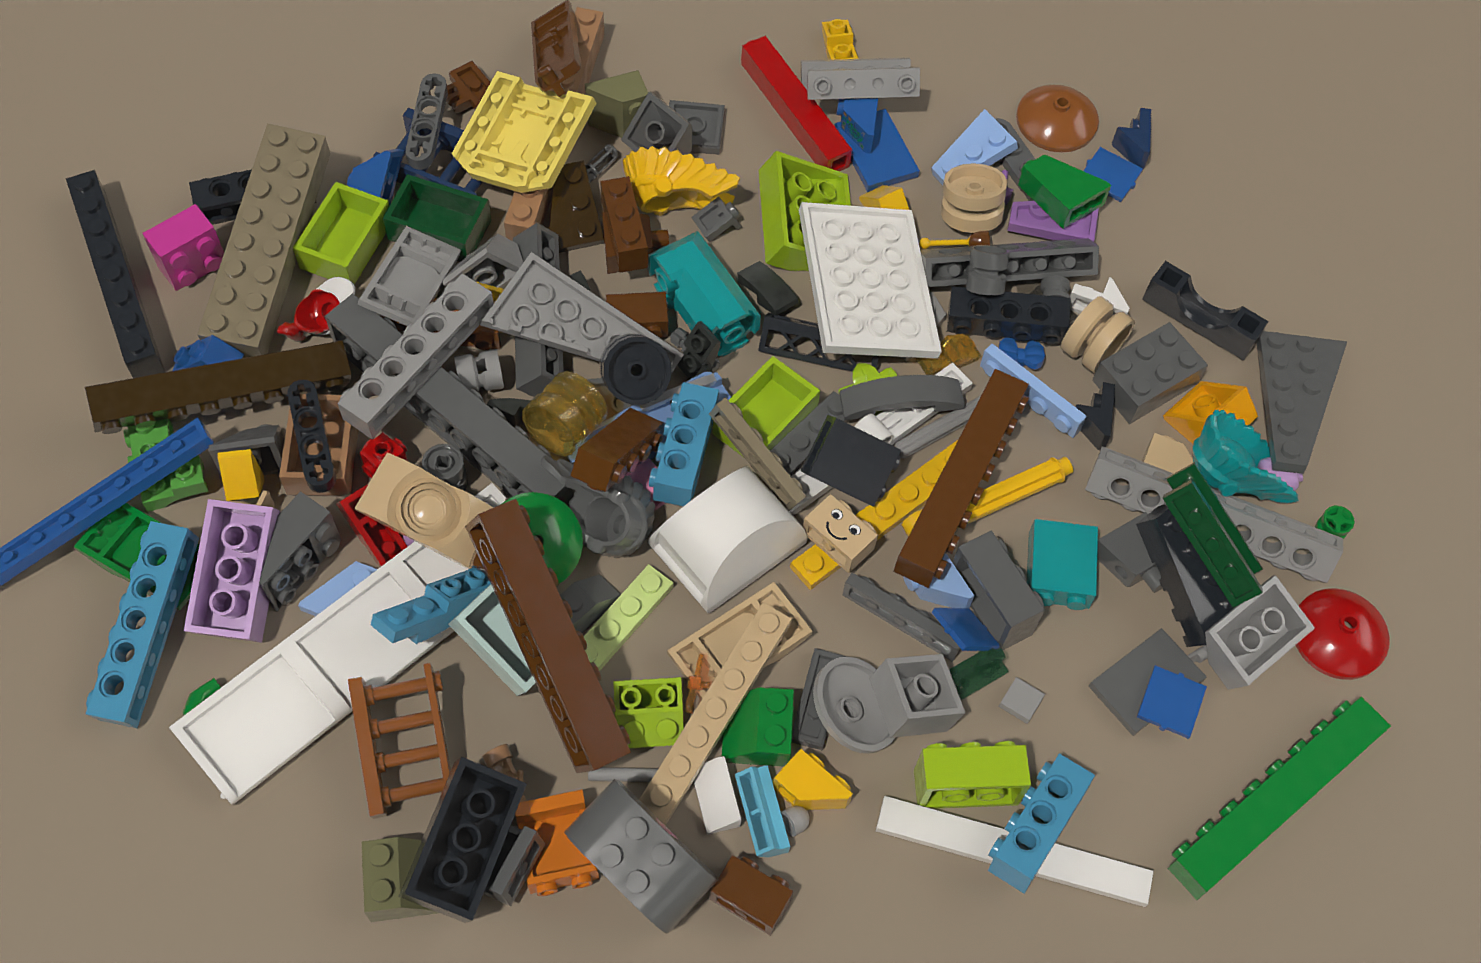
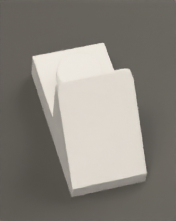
M1109 277L1103 293L1075 283L1070 295L1071 311L1080 314L1091 301L1098 296H1102L1114 305L1113 315L1119 312L1128 314L1130 308L1111 277Z

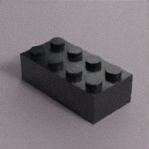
M462 756L455 761L398 897L464 923L473 921L527 783Z

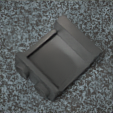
M510 825L483 894L512 906L545 846V842L537 831L526 826L521 830Z

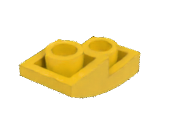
M834 19L822 22V33L828 60L858 59L853 45V32L848 19Z

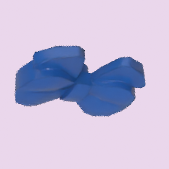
M1004 338L999 341V349L1022 367L1027 365L1031 369H1039L1043 365L1045 352L1044 347L1039 342L1030 340L1025 349L1017 347V343L1013 338Z

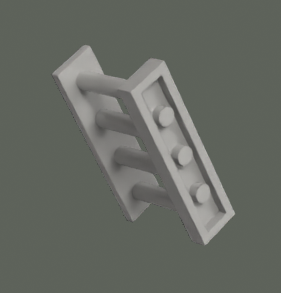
M910 58L801 60V83L807 89L808 100L920 97V67H911Z

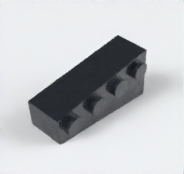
M1164 504L1156 507L1136 525L1151 562L1156 563L1161 575L1159 581L1163 591L1167 590L1174 606L1171 609L1176 622L1180 621L1185 635L1182 637L1186 647L1206 645L1205 632L1229 613L1233 607L1167 505Z

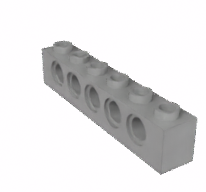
M463 273L455 281L450 282L446 286L444 293L425 308L423 315L415 323L407 326L402 337L394 345H390L385 349L377 363L373 367H368L362 374L361 379L351 389H347L342 394L337 404L343 420L373 439L481 324L482 319L494 304L492 292ZM399 373V375L391 377V375ZM378 395L377 398L369 399L372 396Z

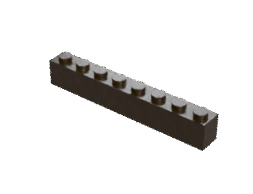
M343 340L86 386L85 391L95 433L102 431L103 434H113L120 432L122 427L135 425L137 428H145L154 425L155 421L164 419L175 422L188 418V415L201 413L202 415L216 414L222 408L227 407L244 409L250 407L254 402L264 400L266 403L279 402L287 396L289 386L298 380L311 381L316 390L338 391L349 384L352 374Z

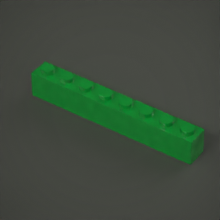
M1362 696L1353 704L1346 700L1332 713L1336 717L1332 723L1329 724L1326 720H1323L1310 732L1315 738L1308 744L1303 739L1288 751L1292 757L1284 764L1279 759L1265 772L1269 778L1263 784L1256 779L1242 792L1247 797L1240 804L1235 800L1231 801L1219 812L1223 817L1220 822L1215 825L1210 820L1196 833L1199 840L1191 846L1186 841L1172 854L1176 860L1167 869L1196 900L1207 893L1391 727Z

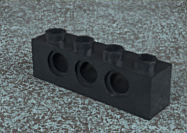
M252 169L189 182L193 205L196 204L212 225L235 220Z
M952 286L946 332L958 335H981L988 338H1013L1017 341H1041L1047 344L1062 343L1069 330L1070 298L1004 292L1001 295H983L970 292L964 287Z

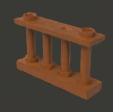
M430 663L423 664L425 677L378 687H372V684L366 685L362 677L348 679L369 814L373 819L388 816L387 807H391L393 802L442 792L451 772L437 693L443 691L440 671L434 672ZM428 690L430 711L378 721L377 718L372 719L370 706L375 705V701ZM434 724L437 744L385 755L383 752H377L375 739L381 738V734ZM440 757L443 778L389 789V786L383 787L381 773L386 772V768Z

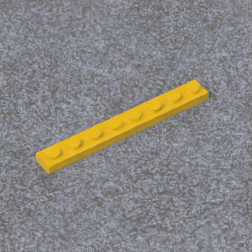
M958 440L888 490L882 499L876 502L874 507L868 505L855 515L861 521L865 520L873 526L878 535L877 540L925 505ZM816 544L790 563L791 570L809 590L841 568Z

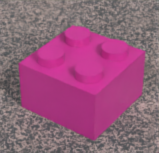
M196 204L142 233L159 270L175 291L191 285L197 279L218 270L224 255L223 248L215 228Z

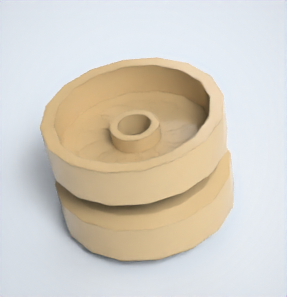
M976 163L962 164L950 169L945 174L943 183L944 196L941 216L944 222L954 229L970 233L989 231L996 228L1002 223L1004 216V201L1007 190L1005 175L996 168Z
M1098 296L1091 301L1080 313L1061 343V350L1072 358L1083 354L1082 365L1094 374L1101 361L1120 350L1135 325V320L1125 312L1113 315L1114 305L1102 296Z

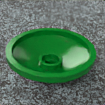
M528 492L507 499L502 504L517 499L519 506L523 505L530 517V524L528 526L531 533L541 537L544 548V555L542 557L547 568L553 569L560 584L573 572L581 557L583 536L577 517L564 502L548 494Z

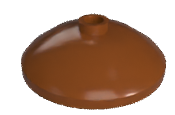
M1043 85L1032 89L1023 96L1016 113L1017 124L1024 137L1035 146L1052 152H1072L1083 148L1094 138L1099 125L1098 112L1091 100L1078 90L1064 85Z

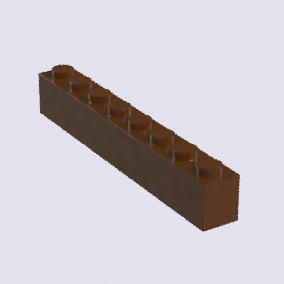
M994 370L897 558L893 572L929 588L934 577L940 580L948 563L943 558L946 552L953 554L960 539L955 534L958 528L965 530L972 515L968 508L970 504L975 506L978 504L984 488L979 486L982 480L989 481L996 466L991 462L994 457L1000 459L1007 444L1006 441H1003L1005 434L1008 436L1012 435L1018 419L1014 418L1016 412L1022 414L1029 397L1024 394L1029 383L1000 370Z

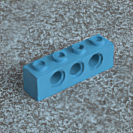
M683 382L680 393H674L671 403V411L674 412L673 418L667 417L663 433L664 436H667L666 442H660L657 450L656 461H660L658 468H652L649 478V486L654 487L653 500L679 506H685L693 500L713 427V419L709 413L718 403L719 389Z
M1060 753L1053 764L1046 761L1036 778L1041 781L1037 789L1031 786L1021 802L1025 806L1021 815L1014 812L1008 821L1005 830L1009 834L1006 839L1002 840L998 837L991 848L988 856L993 858L988 871L1025 894L1087 792L1095 775ZM1049 792L1056 793L1060 798L1053 797ZM1033 817L1042 819L1045 824L1036 822ZM1016 843L1025 844L1029 850L1021 849Z

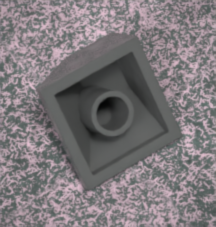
M648 92L621 141L635 152L640 147L649 149L653 146L656 149L666 147L669 151L678 149L682 155H686L692 151V124L655 94Z
M263 424L257 428L243 430L210 444L208 447L209 453L219 472L218 453L251 449L263 474L270 475L280 473L285 438L279 425Z

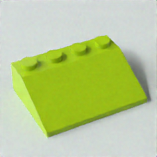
M775 151L758 170L765 262L768 265L789 271H809L799 215L800 205L802 202L851 206L848 174Z

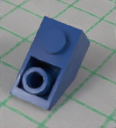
M211 335L202 340H197L191 345L181 347L174 357L173 361L176 364L172 371L241 359L244 354L216 336Z

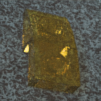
M957 334L947 335L941 341L942 352L938 358H915L926 375H935L951 363L961 368L978 361L982 356L969 335Z

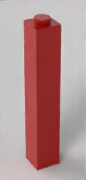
M766 35L756 40H750L742 45L741 65L814 163L839 172L849 168L852 148L817 102L807 99V89Z

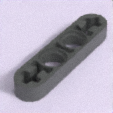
M440 74L426 75L420 84L406 145L407 161L414 169L428 168L434 160L448 96L446 80ZM434 86H436L434 92L435 96H432L430 90H432ZM428 106H433L437 108V110L431 114L422 112V110ZM423 128L432 130L427 136L417 134ZM419 146H422L424 153H421L420 157H416L419 155Z

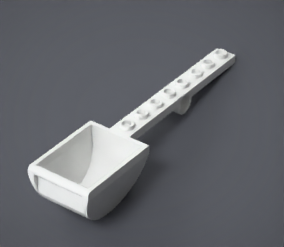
M951 363L935 374L937 376L958 379L962 395L969 391L973 384L954 363ZM933 406L884 410L877 416L874 414L866 415L854 427L893 445L939 411L934 412ZM746 466L724 477L687 503L648 539V544L707 613H711L807 543L805 529L793 516L833 487L799 470L791 477L796 478L803 487V493L807 497L788 511L773 492Z

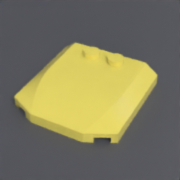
M497 71L456 144L452 155L473 179L519 193L552 188L597 103L592 96L569 90L566 95L563 94L560 97L555 92L549 90L542 92L538 87L524 84L521 77Z

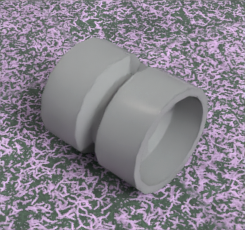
M497 349L480 352L478 357H474L472 354L454 356L457 375L462 385L469 391L474 389L479 392L481 387H484L487 391L504 388Z

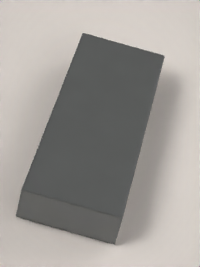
M814 648L792 730L791 743L822 751L827 730L823 726L815 708L813 696L814 682L819 671L827 663L836 658L846 656Z

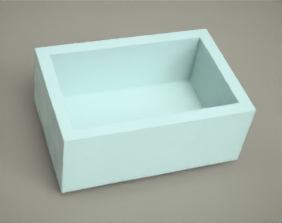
M490 584L449 625L496 675L519 696L526 693L536 682Z

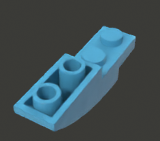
M477 568L468 569L427 584L424 596L374 613L370 625L391 643L409 638L412 642L418 644L451 627L449 623L491 583L482 571Z

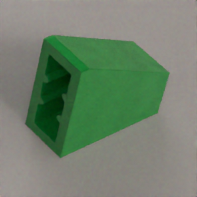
M1045 154L1035 160L1031 159L1023 165L1018 186L1063 229L1105 205L1112 186L1105 180Z

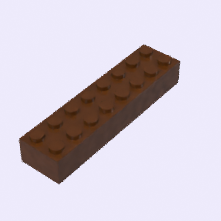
M513 499L478 514L465 527L576 773L595 771L631 753L628 747L630 738L626 729L617 723L613 714L616 712V708L609 694H604L599 683L601 681V674L594 662L590 663L585 652L587 643L583 634L574 628L571 618H573L571 607L565 599L562 600L556 588L559 586L557 576L553 569L547 568L542 557L544 555L543 545L539 538L533 537L528 526L530 524L528 512L523 505L519 506L517 499Z

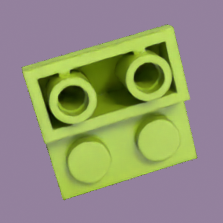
M681 677L613 681L614 705L616 708L615 718L618 725H622L629 735L630 744H628V747L673 746L684 729Z

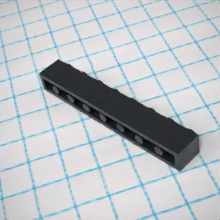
M92 170L65 178L125 365L133 378L164 373L165 369L106 192L96 171Z

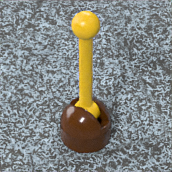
M987 230L972 233L968 239L929 240L928 238H922L919 241V246L922 249H927L930 246L968 245L970 247L990 245V236Z

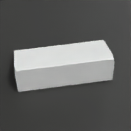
M725 756L717 757L704 763L694 779L707 835L738 828L741 825V817Z

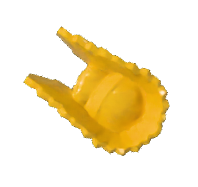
M653 146L649 149L640 147L637 152L630 151V154L626 155V158L622 160L625 176L630 177L637 206L643 212H653L658 216L664 215L669 210L679 208L701 210L718 196L726 204L729 202L733 203L735 196L725 192L737 188L740 180L739 176L728 174L726 169H717L715 163L705 164L702 158H695L692 154L682 155L678 149L669 151L666 147L656 149Z

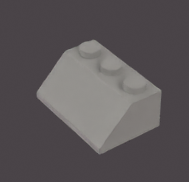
M1276 575L1270 577L1261 585L1263 588L1262 594L1234 607L1205 632L1208 663L1228 690L1250 685L1315 628Z

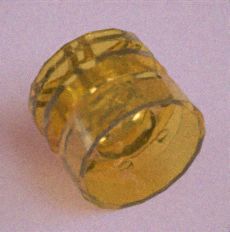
M564 371L558 373L552 382L546 385L543 392L538 393L526 405L522 414L527 430L541 446L554 454L569 456L607 417V406L602 395L587 379L576 373Z

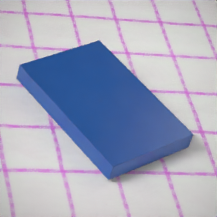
M886 109L879 110L876 113L871 153H865L840 128L841 122L835 123L836 129L852 148L851 162L867 192L882 185L889 186L919 176L920 170Z

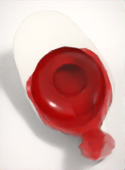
M342 277L328 279L318 288L312 290L298 304L294 323H283L278 327L277 333L286 335L296 342L303 341L311 334H330L325 315L352 293L355 295L354 284Z

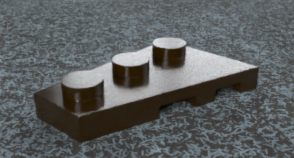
M584 160L564 164L554 183L549 230L558 234L559 253L604 244Z

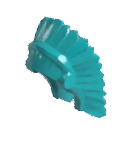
M1215 410L1212 415L1208 416L1201 436L1194 440L1192 453L1193 463H1196L1210 486L1218 488L1221 495L1225 497L1232 496L1235 493H1248L1258 496L1260 500L1269 499L1280 503L1299 501L1296 491L1293 490V487L1287 486V483L1282 481L1281 477H1276V474L1257 468L1261 459L1271 457L1270 447L1267 446L1268 442L1265 439H1261L1260 433L1255 432L1252 426L1245 425L1244 419H1236L1234 413L1226 414L1225 410L1220 412Z

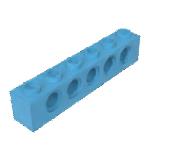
M150 521L148 530L143 533L137 562L132 565L130 570L131 580L127 592L123 594L119 603L120 613L116 625L109 632V645L105 657L101 659L98 665V678L94 690L87 697L86 715L99 721L138 728L199 541V537L188 528ZM167 554L166 560L157 566L159 558ZM156 586V590L153 593V595L147 597L148 590L151 587ZM146 617L144 625L136 629L138 621ZM135 649L133 658L126 662L128 652ZM124 681L122 691L115 695L116 686Z

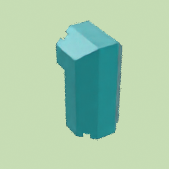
M698 231L648 255V272L650 276L656 274L658 282L654 283L656 292L666 291L667 307L669 309L675 308V311H678L691 331L699 321L706 325L721 342L718 356L724 357L742 348L749 341L746 337L747 334L752 331L755 335L760 329V314Z

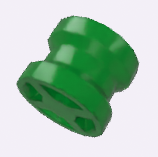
M1334 505L1325 510L1316 522L1315 528L1344 539L1353 529L1355 521L1352 513L1347 508Z

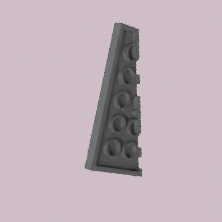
M1263 331L1256 343L1272 470L1304 474L1347 341Z

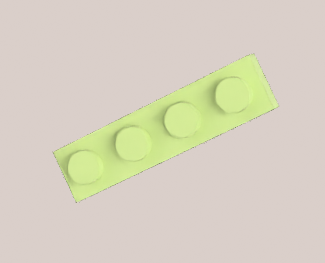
M648 564L584 635L587 643L585 652L590 663L594 662L600 671L674 588V583Z

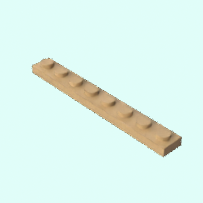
M764 602L639 799L665 826L792 623V618Z

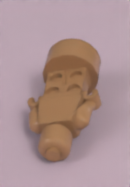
M507 744L497 746L482 756L488 768L524 782V771L518 770L516 772L511 763L513 755ZM522 795L520 802L527 801L525 796Z

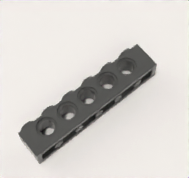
M1089 238L990 245L1010 251L1008 268L1002 271L1007 276L1006 281L1044 279L1054 275L1063 277L1098 275L1099 246ZM972 246L920 250L928 287L966 284L968 272L973 270V267L969 264Z

